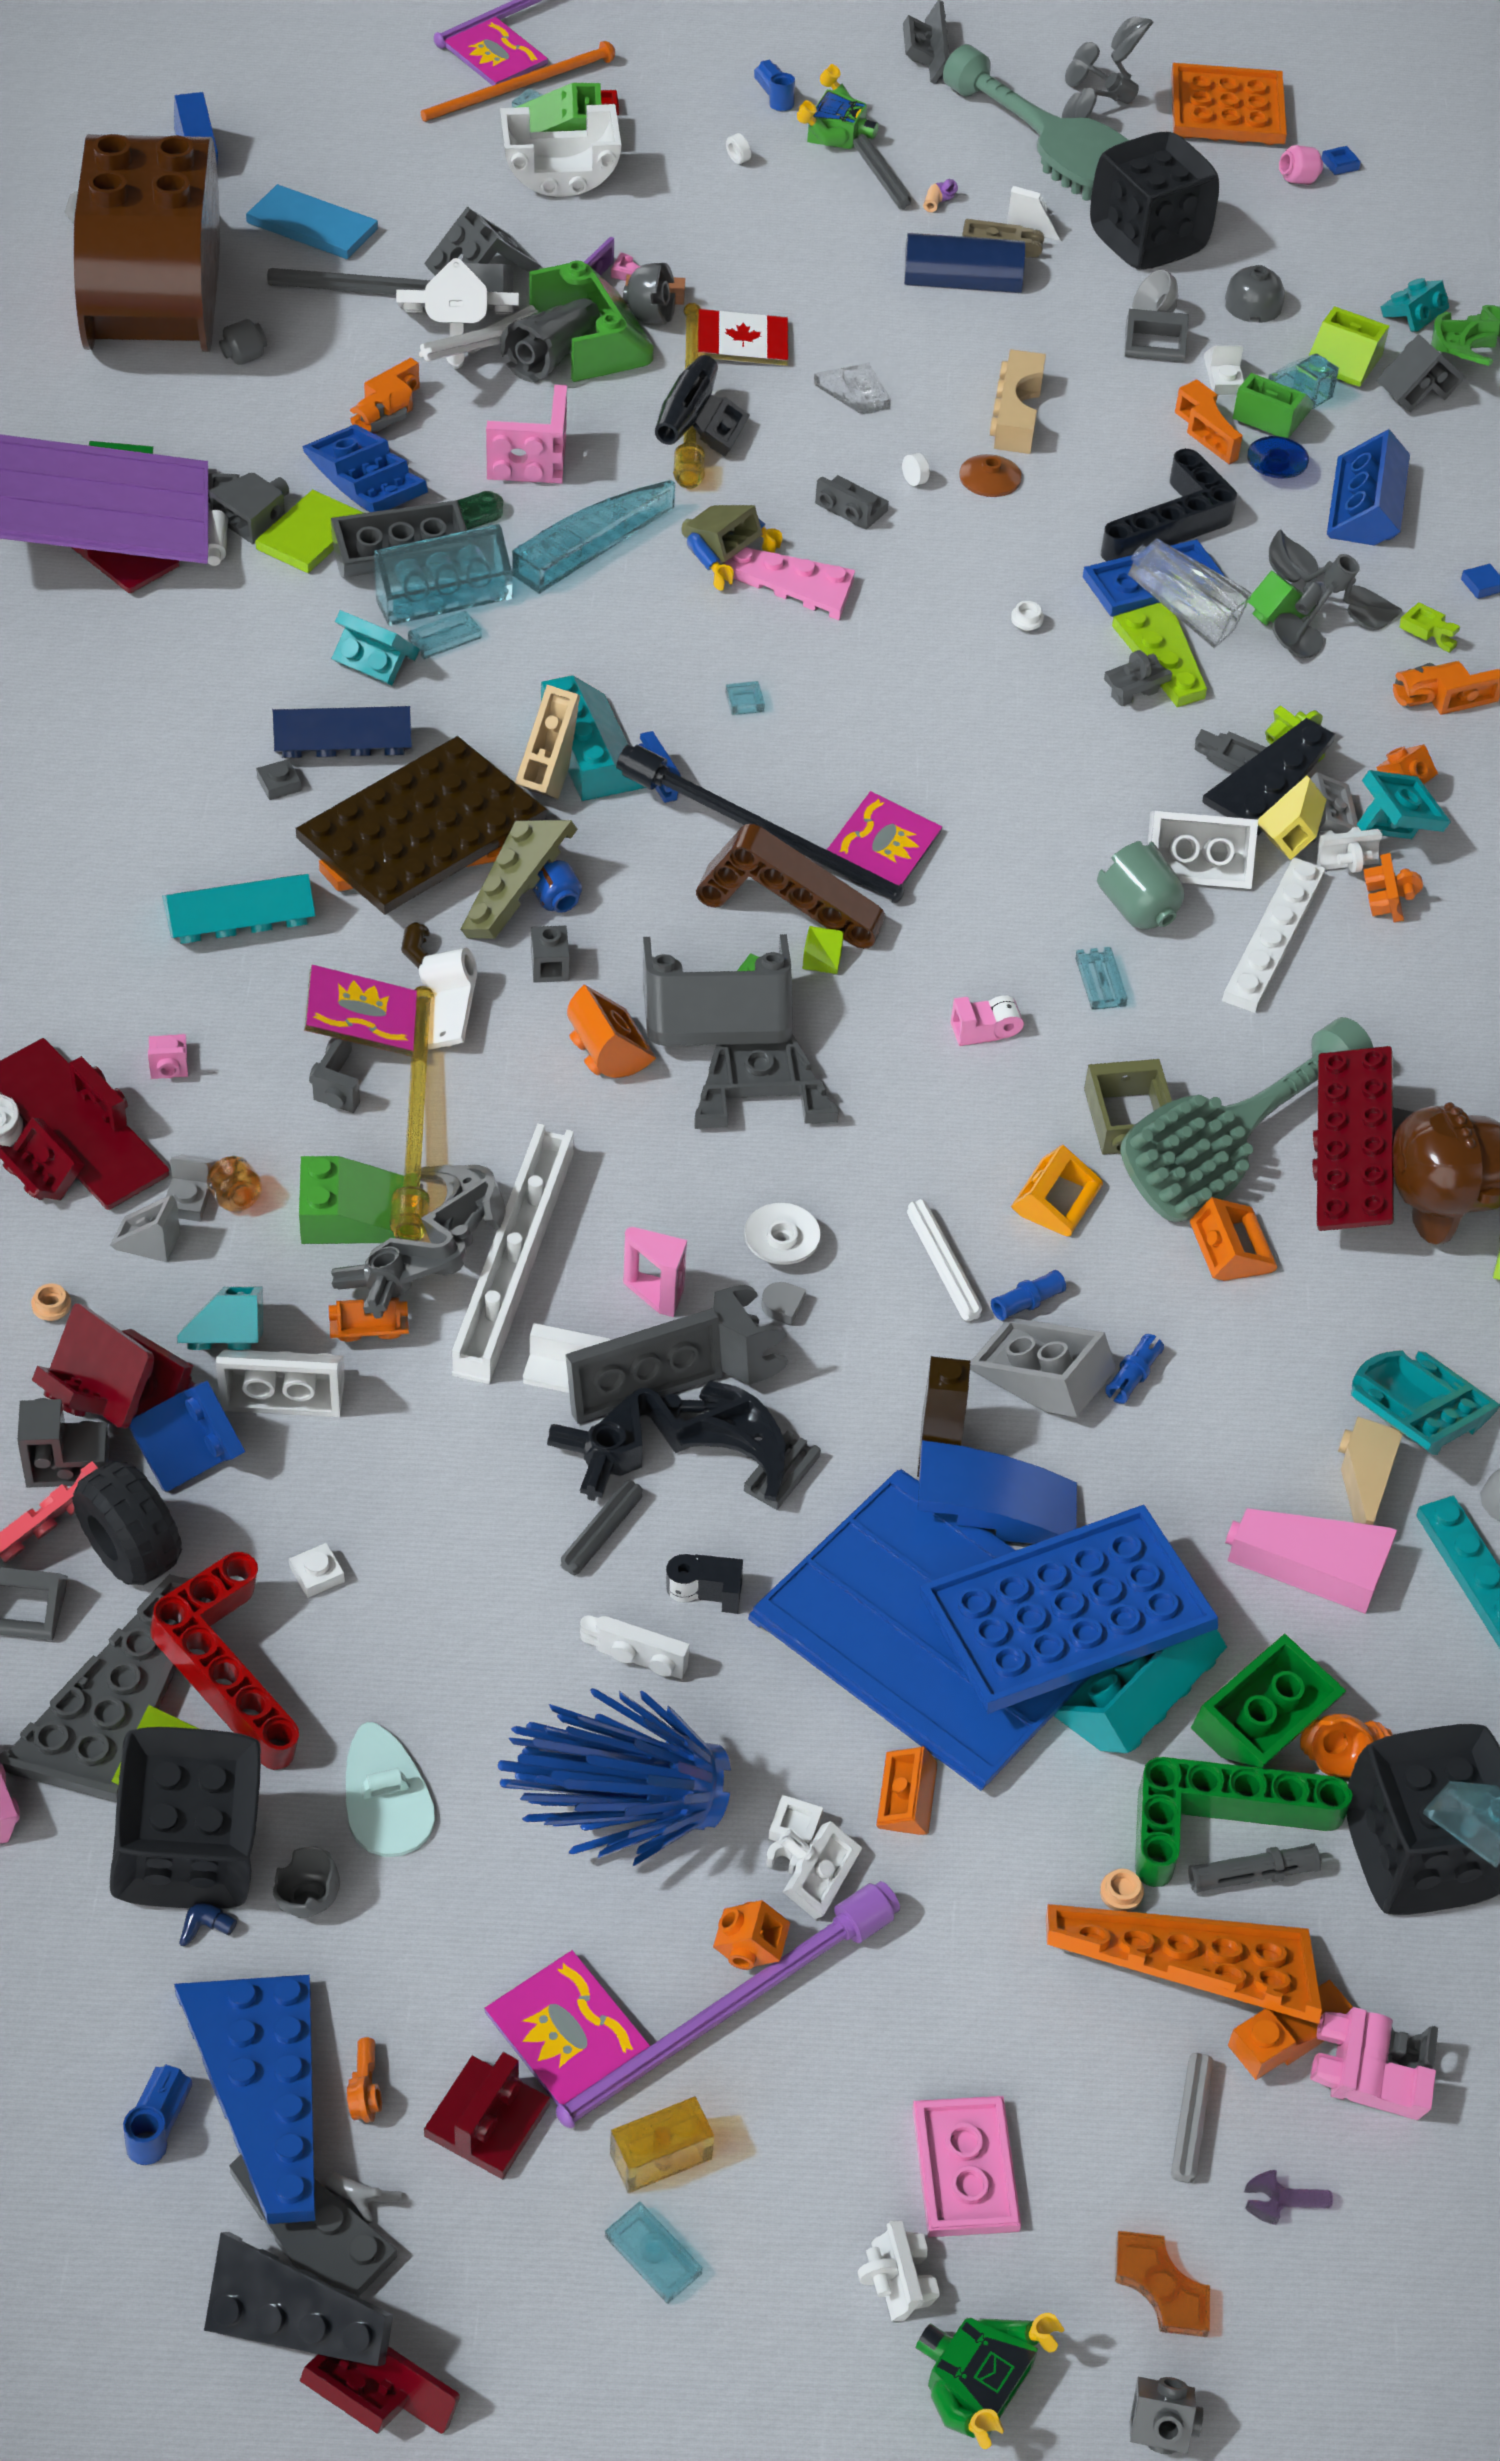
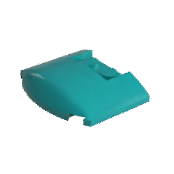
M1403 1350L1381 1353L1365 1361L1353 1378L1351 1396L1432 1455H1438L1442 1446L1467 1432L1473 1435L1500 1407L1498 1402L1426 1352L1418 1351L1415 1356L1416 1360H1412Z

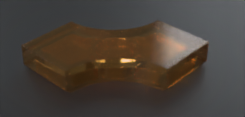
M1118 2231L1116 2236L1115 2282L1135 2289L1149 2301L1157 2315L1160 2332L1207 2337L1210 2331V2285L1195 2282L1176 2268L1167 2253L1165 2236Z

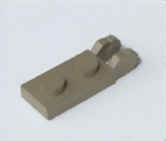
M974 219L965 220L962 233L963 237L1025 241L1026 258H1036L1041 255L1043 245L1041 244H1043L1045 238L1043 232L1037 229Z

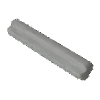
M1201 2053L1191 2054L1188 2061L1171 2169L1172 2178L1185 2183H1192L1197 2175L1214 2063L1211 2056L1202 2055Z

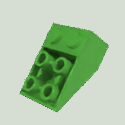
M570 83L517 107H529L530 132L586 130V105H601V83Z

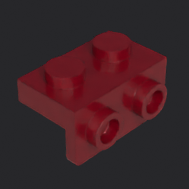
M31 1118L13 1147L0 1145V1159L4 1162L2 1164L9 1173L17 1176L25 1185L24 1190L38 1200H43L44 1198L62 1200L85 1165L46 1122L39 1118Z

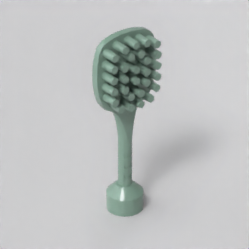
M965 44L954 50L944 66L943 80L945 84L966 97L982 91L1026 121L1040 135L1037 139V151L1041 156L1043 172L1046 174L1052 172L1051 179L1054 181H1059L1062 174V187H1070L1072 180L1071 193L1079 194L1082 186V199L1085 201L1091 200L1095 171L1100 156L1107 149L1128 141V139L1109 126L1090 118H1060L1048 113L991 77L990 59L972 45Z
M1346 1017L1337 1018L1313 1035L1311 1040L1312 1058L1258 1094L1227 1106H1222V1101L1218 1097L1208 1099L1200 1094L1187 1096L1166 1103L1144 1117L1128 1131L1121 1143L1123 1163L1140 1194L1158 1214L1172 1222H1182L1191 1219L1211 1197L1223 1200L1236 1188L1250 1167L1248 1156L1253 1153V1146L1247 1143V1139L1254 1129L1280 1105L1318 1080L1319 1054L1374 1048L1367 1032L1352 1019Z

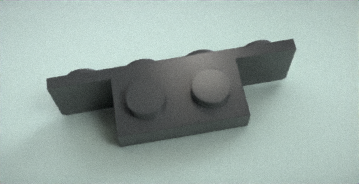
M941 0L936 2L926 17L925 23L910 15L903 22L905 54L912 61L922 62L929 66L930 82L936 84L941 75L943 76L944 66L949 58L944 2Z

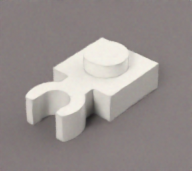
M782 1795L769 1830L768 1839L776 1842L768 1848L767 1867L772 1868L777 1857L785 1856L790 1859L788 1874L793 1875L797 1858L781 1846L779 1841L791 1829L805 1843L810 1844L816 1835L822 1818L823 1807Z

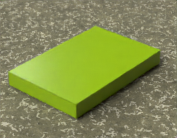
M312 489L255 540L256 549L309 573L334 550L331 518L362 514L364 512Z

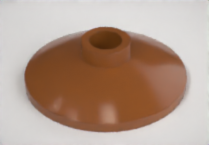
M983 454L971 457L961 465L959 472L961 483L969 491L986 497L1008 495L1014 492L1021 483V471L1018 466L1011 460L998 455Z

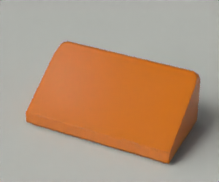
M925 1746L886 1752L876 1824L879 1829L917 1835L929 1833L937 1761Z

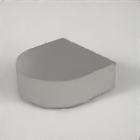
M775 1282L768 1285L762 1294L761 1306L763 1312L774 1320L792 1325L805 1300L806 1289L786 1282Z

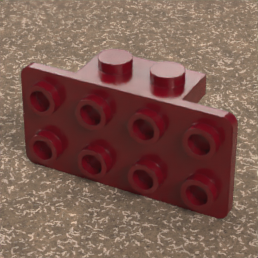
M76 1303L72 1307L50 1368L37 1366L32 1381L45 1390L43 1393L45 1397L61 1399L65 1412L79 1417H84L86 1412L102 1415L117 1427L126 1429L130 1426L132 1418L138 1411L141 1394L146 1381L150 1378L153 1371L154 1355L90 1308Z

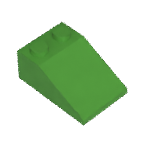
M301 1156L299 1196L301 1244L383 1243L389 1238L416 1241V1179L341 1156Z

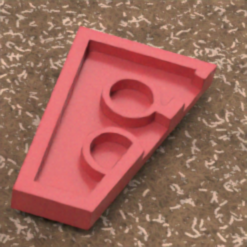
M93 1461L81 1469V1474L70 1488L63 1484L60 1485L39 1504L41 1508L35 1512L33 1508L28 1510L0 1532V1558L5 1563L25 1549L22 1543L32 1535L40 1539L58 1525L54 1519L66 1511L70 1516L75 1514L72 1502L73 1493L81 1479L98 1469Z

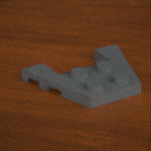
M792 1034L789 1040L782 1043L716 1045L706 1084L702 1089L701 1100L695 1112L694 1128L728 1127L726 1098L800 1095L805 1124L838 1122L839 1112L834 1102L831 1103L827 1097L826 1088L822 1081L816 1079L811 1070L810 1061Z

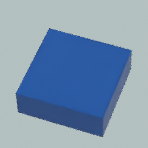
M1348 146L1322 152L1321 159L1334 175L1356 171L1360 168L1361 161Z
M1490 563L1463 570L1461 580L1477 599L1500 593V574Z

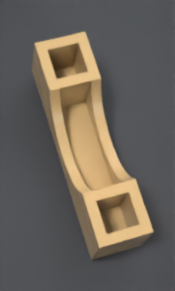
M1010 349L1008 361H1002L989 435L995 436L994 449L1026 454L1031 453L1037 410L1025 405L1022 401L1040 397L1046 354Z

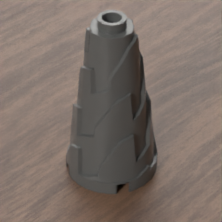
M582 298L563 306L558 305L546 311L534 313L511 323L505 328L500 339L502 357L507 354L510 362L506 365L516 376L525 381L537 382L540 379H544L572 351V338L585 336L596 325V320L600 317L598 306L592 300Z

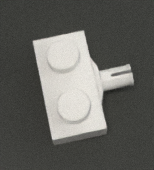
M831 1821L821 1825L810 1844L805 1843L791 1829L779 1841L781 1846L797 1858L795 1872L783 1893L814 1919L824 1916L862 1850L859 1844Z

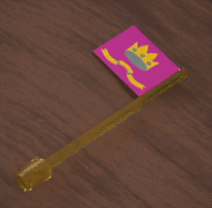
M312 964L309 971L304 1031L411 1056L403 1187L397 1189L392 1195L390 1228L395 1238L420 1241L426 1233L421 1218L427 1215L430 1209V1197L425 1190L420 1188L430 1001L434 997L433 991L427 986H418L413 990Z

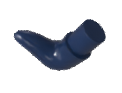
M206 1903L195 1904L189 1908L186 1914L179 1944L184 1947L191 1943L202 1925L212 1930L215 1928L229 1936L233 1932L237 1920L213 1905Z

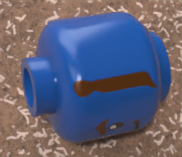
M554 860L553 863L547 861L537 874L540 880L532 890L541 906L547 911L567 912L575 907L579 901L582 892L581 882L572 866L566 861Z

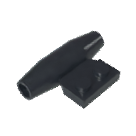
M708 355L697 357L679 375L662 403L655 427V436L661 443L672 445L693 426L700 435V440L725 457L734 445L750 414L726 397L723 399L711 395L718 372V364L712 357Z

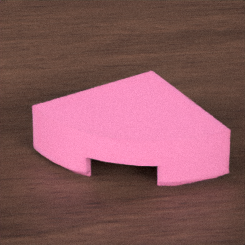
M621 252L611 268V278L626 281V274L632 275L640 266L633 262V257Z

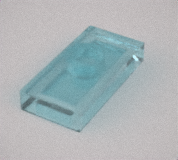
M640 2201L605 2230V2238L667 2304L702 2275L703 2267Z

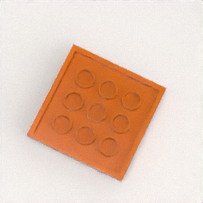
M1186 63L1172 64L1173 133L1182 138H1208L1214 141L1220 139L1235 140L1240 143L1261 142L1267 145L1285 144L1287 131L1282 71Z

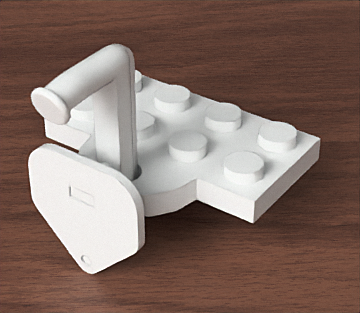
M458 258L452 259L426 285L425 290H396V302L399 307H403L406 313H423V308H425L432 320L450 323V337L464 334V323H477L481 321L486 315L487 309H494L495 315H510L513 313V310H519L520 303L519 293L487 292L486 286ZM464 353L446 357L452 368L460 369L463 366Z

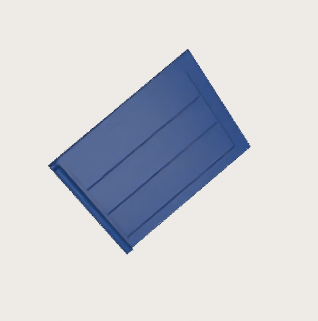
M900 1469L894 1472L753 1607V1611L749 1613L748 1620L759 1628L763 1627L921 1747L925 1746L933 1756L982 1791L1091 1676L998 1711L987 1713L922 1600L920 1585L1016 1550L985 1528L957 1526V1515L917 1511L919 1481Z

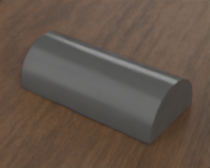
M458 500L331 518L333 547L342 578L469 560L472 556V545Z

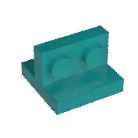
M339 610L335 623L342 626L344 630L331 659L392 686L404 658L415 661L420 649L397 633Z
M1369 770L1362 779V782L1375 799L1367 807L1357 823L1361 831L1379 829L1382 836L1412 839L1419 829L1444 832L1451 823L1417 776Z

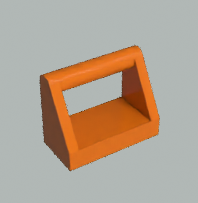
M1211 1197L1189 1220L1212 1278L1226 1281L1269 1274L1277 1269L1278 1266L1252 1207ZM1243 1223L1256 1254L1244 1252L1233 1224Z

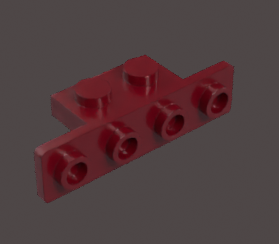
M389 2346L386 2363L382 2366H373L318 2354L304 2367L299 2380L376 2434H379L403 2409L442 2434L449 2428L460 2399V2394Z

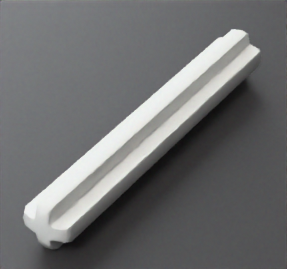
M922 1199L916 1202L912 1201L908 1205L907 1214L962 1319L966 1322L979 1319L982 1306L927 1202Z

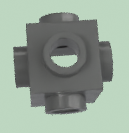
M1138 2376L1129 2421L1130 2442L1147 2445L1151 2450L1161 2454H1173L1176 2451L1188 2454L1191 2436H1200L1203 2422V2407L1196 2406L1195 2387L1187 2386L1182 2380L1172 2377L1154 2380Z

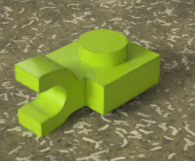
M1418 602L1401 617L1399 628L1426 641L1433 636L1438 646L1449 653L1457 647V641L1450 637L1455 636L1459 632L1460 626L1455 623L1445 622V614Z

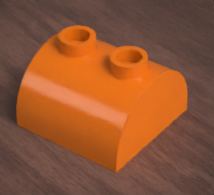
M585 984L574 994L567 1008L568 1019L575 1029L569 1034V1037L579 1049L583 1051L585 1049L588 1050L589 1055L584 1059V1062L594 1074L599 1076L602 1073L612 1078L626 1077L643 1070L656 1059L626 1008Z

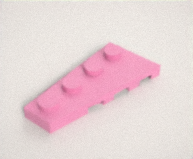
M745 547L723 563L732 567L734 571L733 579L758 589L766 586L774 591V595L783 599H787L788 596L803 601V607L814 611L819 607L829 611V617L840 620L855 576V570L748 547Z

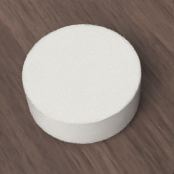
M736 133L727 138L726 149L730 158L735 163L740 165L750 160V146L743 135Z
M914 453L904 457L902 470L906 481L911 486L926 483L930 474L926 458L921 453Z

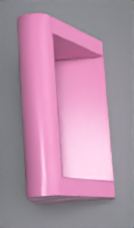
M629 1227L625 1231L623 1282L659 1314L671 1317L675 1315L685 1286L687 1240L636 1227ZM640 1253L661 1270V1277L639 1272Z

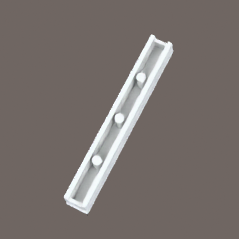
M537 1123L505 1208L506 1213L503 1222L496 1232L452 1349V1376L490 1384L574 1155V1131L566 1130L565 1135L545 1131V1125Z

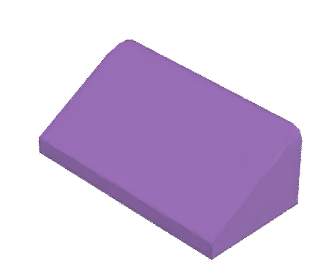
M609 237L584 261L585 264L589 265L600 276L614 263L615 241L613 237Z

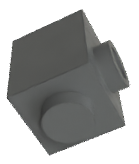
M567 925L531 927L533 983L569 981L570 956Z

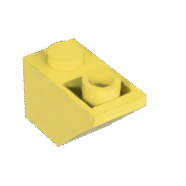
M1306 776L1258 819V826L1268 839L1291 860L1317 837L1327 799L1312 780Z

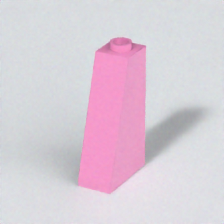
M1247 1508L1241 1523L1233 1521L1225 1543L1232 1545L1228 1558L1229 1562L1366 1614L1397 1530L1390 1527Z

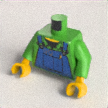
M830 64L820 75V82L823 86L831 87L833 90L827 89L817 106L811 101L805 100L799 107L797 119L803 124L808 123L807 142L851 149L854 147L853 140L858 138L860 134L866 135L867 138L875 139L879 124L878 122L866 119L867 105L852 98L844 85L837 82L841 75L840 69L836 65Z

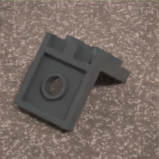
M466 207L424 263L435 276L452 259L458 258L461 254H463L461 260L463 263L489 264L496 253H499L527 272L538 270L541 267L511 234L469 207Z

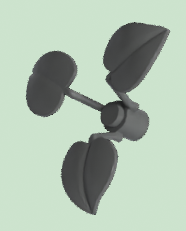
M1129 18L1122 23L1111 42V47L1114 49L1111 57L1121 73L1114 72L1108 76L1092 66L1100 54L1099 47L1095 43L1086 42L1078 48L1073 61L1066 70V83L1071 87L1080 85L1090 70L1106 81L1107 91L1085 87L1082 93H1074L1063 109L1062 118H1088L1096 104L1097 95L1111 98L1114 101L1119 99L1125 104H1129L1135 99L1139 91V85L1130 79L1132 75L1126 71L1121 61L1128 57L1154 23L1151 19Z
M1281 529L1273 537L1269 546V562L1273 570L1283 579L1294 583L1302 578L1305 582H1309L1325 573L1324 585L1327 590L1304 622L1294 614L1282 613L1273 623L1275 637L1293 655L1300 658H1310L1320 651L1323 645V636L1317 629L1309 626V624L1332 592L1338 593L1345 590L1343 601L1349 604L1348 614L1359 625L1370 630H1379L1385 627L1401 613V608L1364 587L1354 585L1356 582L1355 576L1359 572L1360 566L1352 556L1340 554L1333 563L1328 561L1324 567L1318 570V563L1314 556L1304 547L1288 538Z

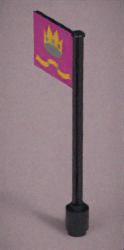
M627 744L616 764V768L622 771L623 776L650 790H653L657 785L660 787L665 785L743 825L755 824L764 828L799 853L892 899V903H897L904 895V883L942 830V826L870 791L826 850L670 772V768L666 767V758L638 744L635 746Z

